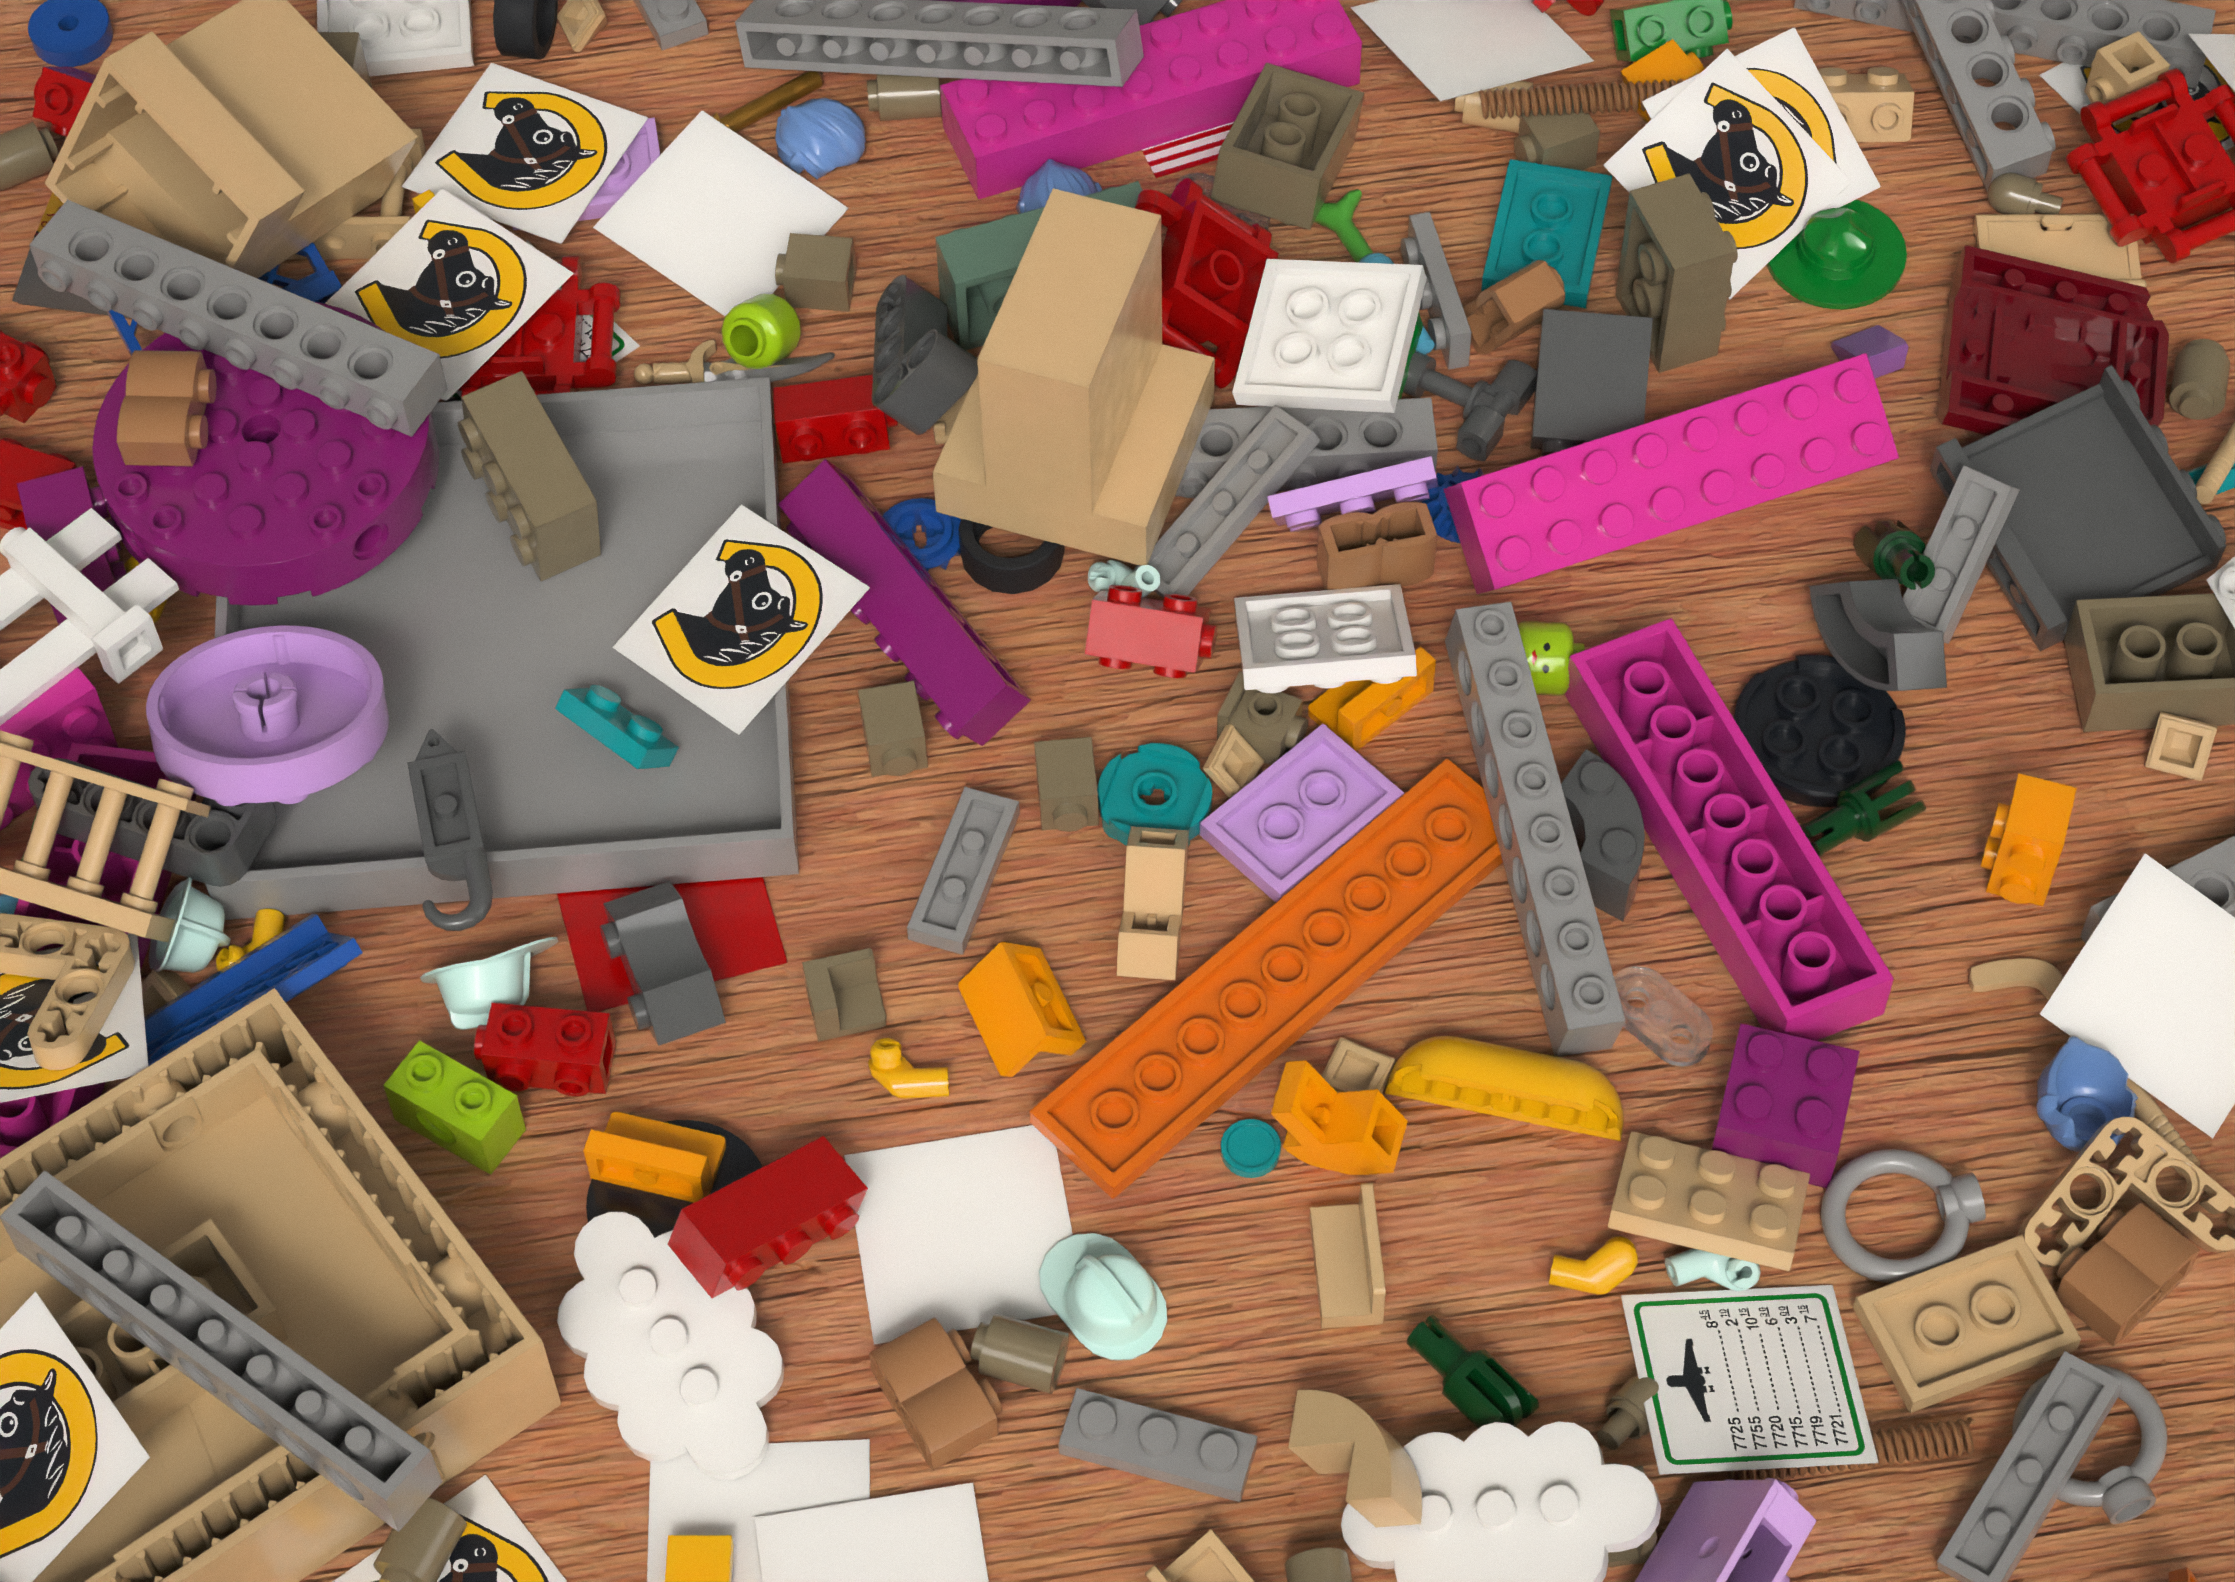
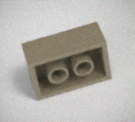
M1266 62L1220 147L1211 199L1228 204L1239 210H1248L1279 220L1287 225L1299 226L1310 230L1354 144L1364 92Z
M1690 173L1631 190L1629 193L1616 297L1627 316L1653 318L1650 358L1658 373L1717 356L1721 332L1726 328L1724 316L1726 302L1732 293L1730 282L1733 263L1738 259L1737 246L1733 236L1729 231L1723 232L1715 218L1711 198L1706 192H1700Z
M520 371L462 396L464 419L458 421V428L467 446L461 450L463 460L472 478L476 480L482 477L490 490L485 495L490 510L497 522L501 523L506 520L514 535L510 536V541L521 565L527 566L531 564L542 582L600 556L597 501L524 373Z
M2214 593L2076 600L2064 641L2083 732L2155 729L2160 711L2216 726L2235 725V629Z

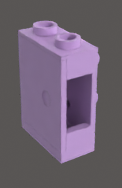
M1766 1478L1765 1480L1726 1479L1724 1481L1693 1482L1635 1582H1790V1578L1786 1573L1817 1520L1798 1502V1494L1789 1485L1774 1478Z

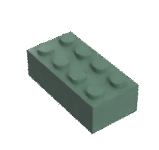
M1137 181L1119 187H1109L1103 191L1086 195V197L1135 208L1138 194L1143 190ZM1044 207L1020 214L1008 215L1002 219L970 228L957 229L951 233L935 237L940 300L947 304L948 325L956 344L963 349L970 350L984 345Z

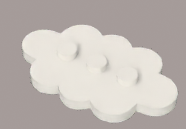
M607 1212L594 1217L582 1227L575 1241L574 1257L583 1280L565 1294L558 1308L557 1319L565 1344L576 1355L586 1359L584 1379L590 1395L599 1405L613 1411H618L617 1424L622 1438L629 1449L641 1458L648 1461H668L688 1452L693 1462L702 1472L714 1478L736 1479L749 1474L761 1464L768 1450L769 1432L759 1408L777 1395L784 1381V1362L778 1345L768 1334L755 1329L757 1310L751 1293L747 1288L737 1291L733 1287L711 1298L667 1245L673 1230L654 1238L649 1228L639 1218L626 1212Z
M1558 1421L1543 1425L1528 1437L1520 1429L1509 1423L1494 1422L1481 1426L1464 1442L1449 1433L1431 1432L1417 1436L1404 1446L1405 1451L1415 1466L1422 1493L1421 1524L1376 1528L1350 1504H1347L1343 1512L1341 1528L1344 1541L1359 1561L1373 1568L1394 1569L1397 1582H1603L1607 1573L1608 1553L1637 1548L1648 1540L1659 1524L1661 1505L1654 1485L1643 1472L1629 1465H1605L1602 1451L1597 1441L1588 1430L1575 1423Z

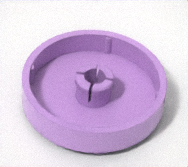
M279 625L251 628L226 634L196 646L178 657L162 671L152 685L146 702V715L154 755L161 770L174 783L193 788L194 794L214 799L223 806L276 801L282 804L301 802L309 794L344 780L370 762L381 747L389 725L382 672L373 655L362 645L346 636L306 626Z

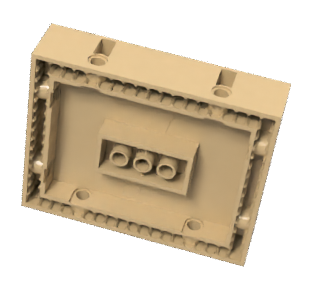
M275 988L0 1158V1216L45 1170L430 1449L442 1480L439 1487L561 1405L542 1339ZM0 1219V1329L36 1291L150 1456L142 1467L33 1582H299L386 1523L20 1254Z

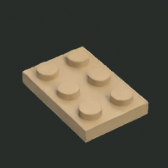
M1631 1131L1607 1228L1790 1272L1810 1173L1789 1169L1781 1165H1772L1738 1157L1722 1151L1683 1144L1659 1136H1650Z
M2023 1235L1857 1296L1853 1305L1856 1315L1909 1413L2062 1356L2064 1351L2068 1353L2077 1350L2081 1341L2078 1332L2028 1244L2025 1243Z

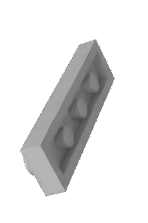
M1277 405L1270 410L1156 543L1148 565L1154 567L1160 574V585L1154 592L1163 598L1165 594L1186 596L1190 594L1268 503L1267 496L1276 494L1318 445L1320 439L1313 430ZM1137 565V566L1134 568V571H1135L1136 569H1138V568L1140 567V565Z
M2064 1351L1937 1560L1940 1571L1960 1582H2007L2122 1392L2121 1380Z

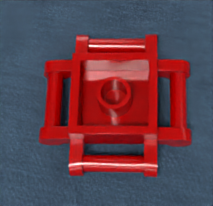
M2173 68L2161 73L2154 83L2103 104L2100 101H2096L2082 107L2080 112L2082 124L2094 144L2086 143L2077 147L2067 155L2065 161L2073 174L2081 175L2112 226L2109 233L2117 246L2123 247L2140 239L2144 241L2145 245L2155 241L2166 260L2174 264L2189 257L2190 250L2235 231V165L2206 121L2217 116L2235 145V94L2228 84L2218 86L2204 97L2194 101L2188 92V85L2184 75L2177 68ZM2162 101H2165L2168 105L2136 119L2131 123L2128 130L2116 134L2111 126L2113 122ZM2232 207V210H2230V211H2227V212H2225V213H2223V214H2220V215H2218V216H2216V217H2213V218H2211V219H2209V220H2207V221H2204V222H2202V223H2200V224H2197V225H2195V226H2193V227H2190V228H2188V229H2186V230L2181 231V229H2183V228H2185V227H2188V226H2190V225H2192V224H2194V223H2197V222H2199V221H2201V220H2204V219H2206V218H2208V217H2211V216H2213V215H2215V214H2218V213H2220V212H2222V211H2224V210H2227V209H2229V208Z
M1185 178L1179 182L1171 198L1156 190H1143L1138 194L1135 209L1161 215V224L1167 227L1162 246V344L1215 357L1214 386L1219 389L1225 388L1233 380L1240 364L1266 260L1278 259L1279 253L1270 248L1272 234L1257 223L1252 226L1204 195L1202 186L1190 178ZM1206 341L1213 343L1217 346L1216 354L1200 344Z
M563 256L562 262L557 263L574 274L562 285V290H557L460 387L458 391H462L461 397L520 371L524 373L536 395L578 392L579 388H602L613 385L616 381L617 364L612 359L614 313L620 308V289L613 284L602 282L592 285L590 289L581 290L582 272L580 257ZM583 315H593L591 357L585 362H580Z

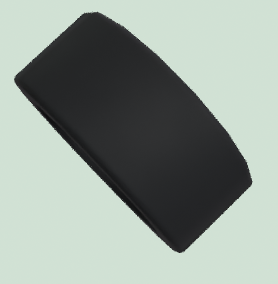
M494 0V38L500 54L520 58L543 59L548 53L554 37L558 0Z
M961 519L959 543L964 569L975 583L992 592L1017 594L1033 591L1049 582L1061 567L1064 545L1044 540L1039 549L1026 556L1016 558L997 557L983 550L979 543V539L985 531L993 527Z

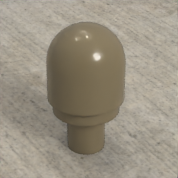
M2010 172L1996 177L1988 188L1990 205L2002 214H2034V212L2040 214H2059L2063 202L2062 197L2041 192L2043 184L2036 182V179Z
M1638 1375L1634 1376L1610 1399L1606 1410L1609 1420L1597 1432L1598 1439L1605 1447L1616 1450L1627 1437L1639 1439L1642 1435H1647L1650 1432L1644 1402L1659 1390V1385L1654 1379L1649 1377L1638 1379Z

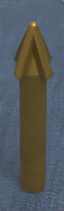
M808 71L719 118L717 112L711 117L737 133L823 86L822 79L817 71Z

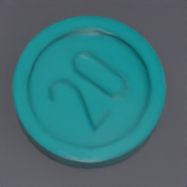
M1256 1119L1241 1120L1232 1124L1223 1134L1221 1157L1225 1166L1234 1174L1245 1178L1261 1177L1271 1172L1279 1162L1281 1141L1275 1129L1266 1122Z

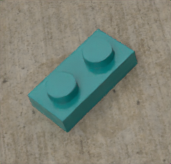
M591 685L590 688L564 689L555 709L636 769L670 766L679 747L661 735L663 729L658 723L628 711L620 705L622 701L620 696L606 687Z

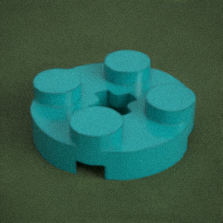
M1148 743L1138 746L1137 753L1129 754L1121 759V754H1119L1106 765L1099 778L1097 788L1098 809L1102 818L1103 830L1109 837L1117 839L1126 846L1131 826L1189 830V846L1191 839L1200 834V822L1211 814L1212 785L1209 777L1207 779L1200 769V762L1191 753L1174 745ZM1154 789H1160L1164 791V800L1167 802L1161 805H1149L1139 797L1141 795L1150 796Z

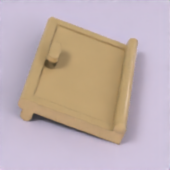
M1975 214L1973 235H1976L1977 248L2137 286H2147L2146 281L2141 277L2137 241L2123 247L2117 246L2109 233L2112 226L2105 214Z

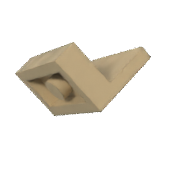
M1360 1183L1359 1204L1310 1207L1309 1219L1321 1329L1383 1324L1386 1289L1373 1183Z

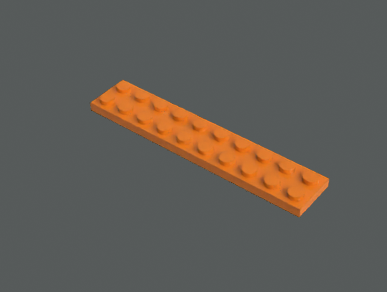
M1446 758L1029 1111L1030 1123L1112 1199L1116 1198L1503 863L1484 788Z

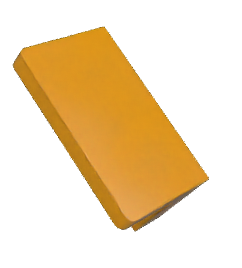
M1420 646L1415 650L1417 676L1403 677L1401 680L1389 684L1375 683L1371 680L1346 682L1342 686L1328 689L1308 705V716L1319 726L1325 724L1357 752L1433 692L1436 659Z
M1000 942L958 984L962 997L1001 1076L1013 1077L1039 1052L1072 1056L1087 1042L1041 948Z
M613 1112L610 1115L604 1132L591 1129L583 1152L590 1179L694 1203L710 1195L726 1150V1141L721 1135L621 1112Z

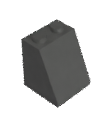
M1543 309L1538 344L1537 377L1530 449H1542L1541 455L1546 456L1644 424L1653 318Z

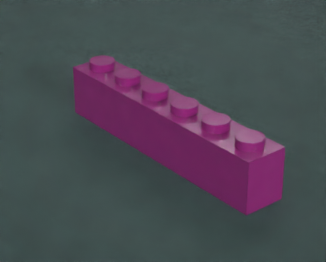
M824 459L778 504L791 520L786 529L794 539L810 549L813 548L816 553L870 587L853 606L851 612L864 624L868 625L871 622L879 631V634L874 638L877 645L894 662L898 663L902 660L909 669V672L904 676L907 682L914 681L916 693L924 700L928 701L932 698L940 709L935 714V718L952 737L958 740L964 735L983 746L1031 701L851 476Z

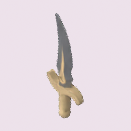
M708 340L693 350L688 362L653 363V367L646 363L639 364L634 370V377L640 384H648L653 379L654 384H677L770 377V382L812 371L833 359L835 354L829 352L814 356L787 358L764 369H748L736 363L733 358L722 362H706L716 352L715 341Z

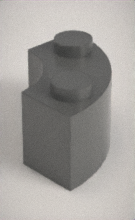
M1898 579L1847 581L1809 586L1814 616L1823 640L1837 662L1855 679L1867 686L1885 691L1947 688L1943 631L1926 628L1912 617L1902 600Z
M1586 749L1563 780L1561 786L1594 906L1624 921L1634 901L1639 880L1645 840L1643 818L1637 800L1624 779L1607 762Z
M670 881L603 903L609 923L601 925L600 932L610 959L621 957L634 995L628 996L627 1000L638 1030L649 1027L655 1041L660 1046L726 1023L711 969L697 943L683 899Z

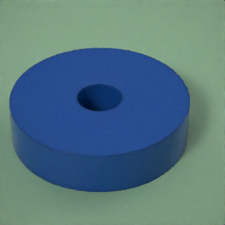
M47 0L33 12L28 23V33L36 54L46 63L58 67H76L94 61L108 49L113 39V28L107 9L99 0Z

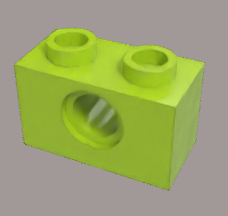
M420 1040L383 1085L396 1121L490 1175L526 1131L517 1095Z

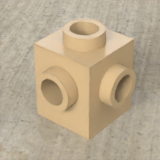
M2137 31L2096 51L2084 92L2091 103L2100 101L2104 104L2156 82L2161 73L2169 70L2170 64ZM2158 104L2113 122V124L2116 126L2133 117L2141 118L2146 116Z

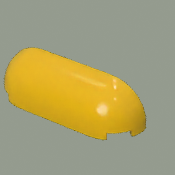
M1430 1037L1408 1048L1392 1068L1385 1094L1616 1141H1621L1623 1133L1624 1114L1620 1097L1607 1077L1594 1067L1572 1059L1462 1037Z

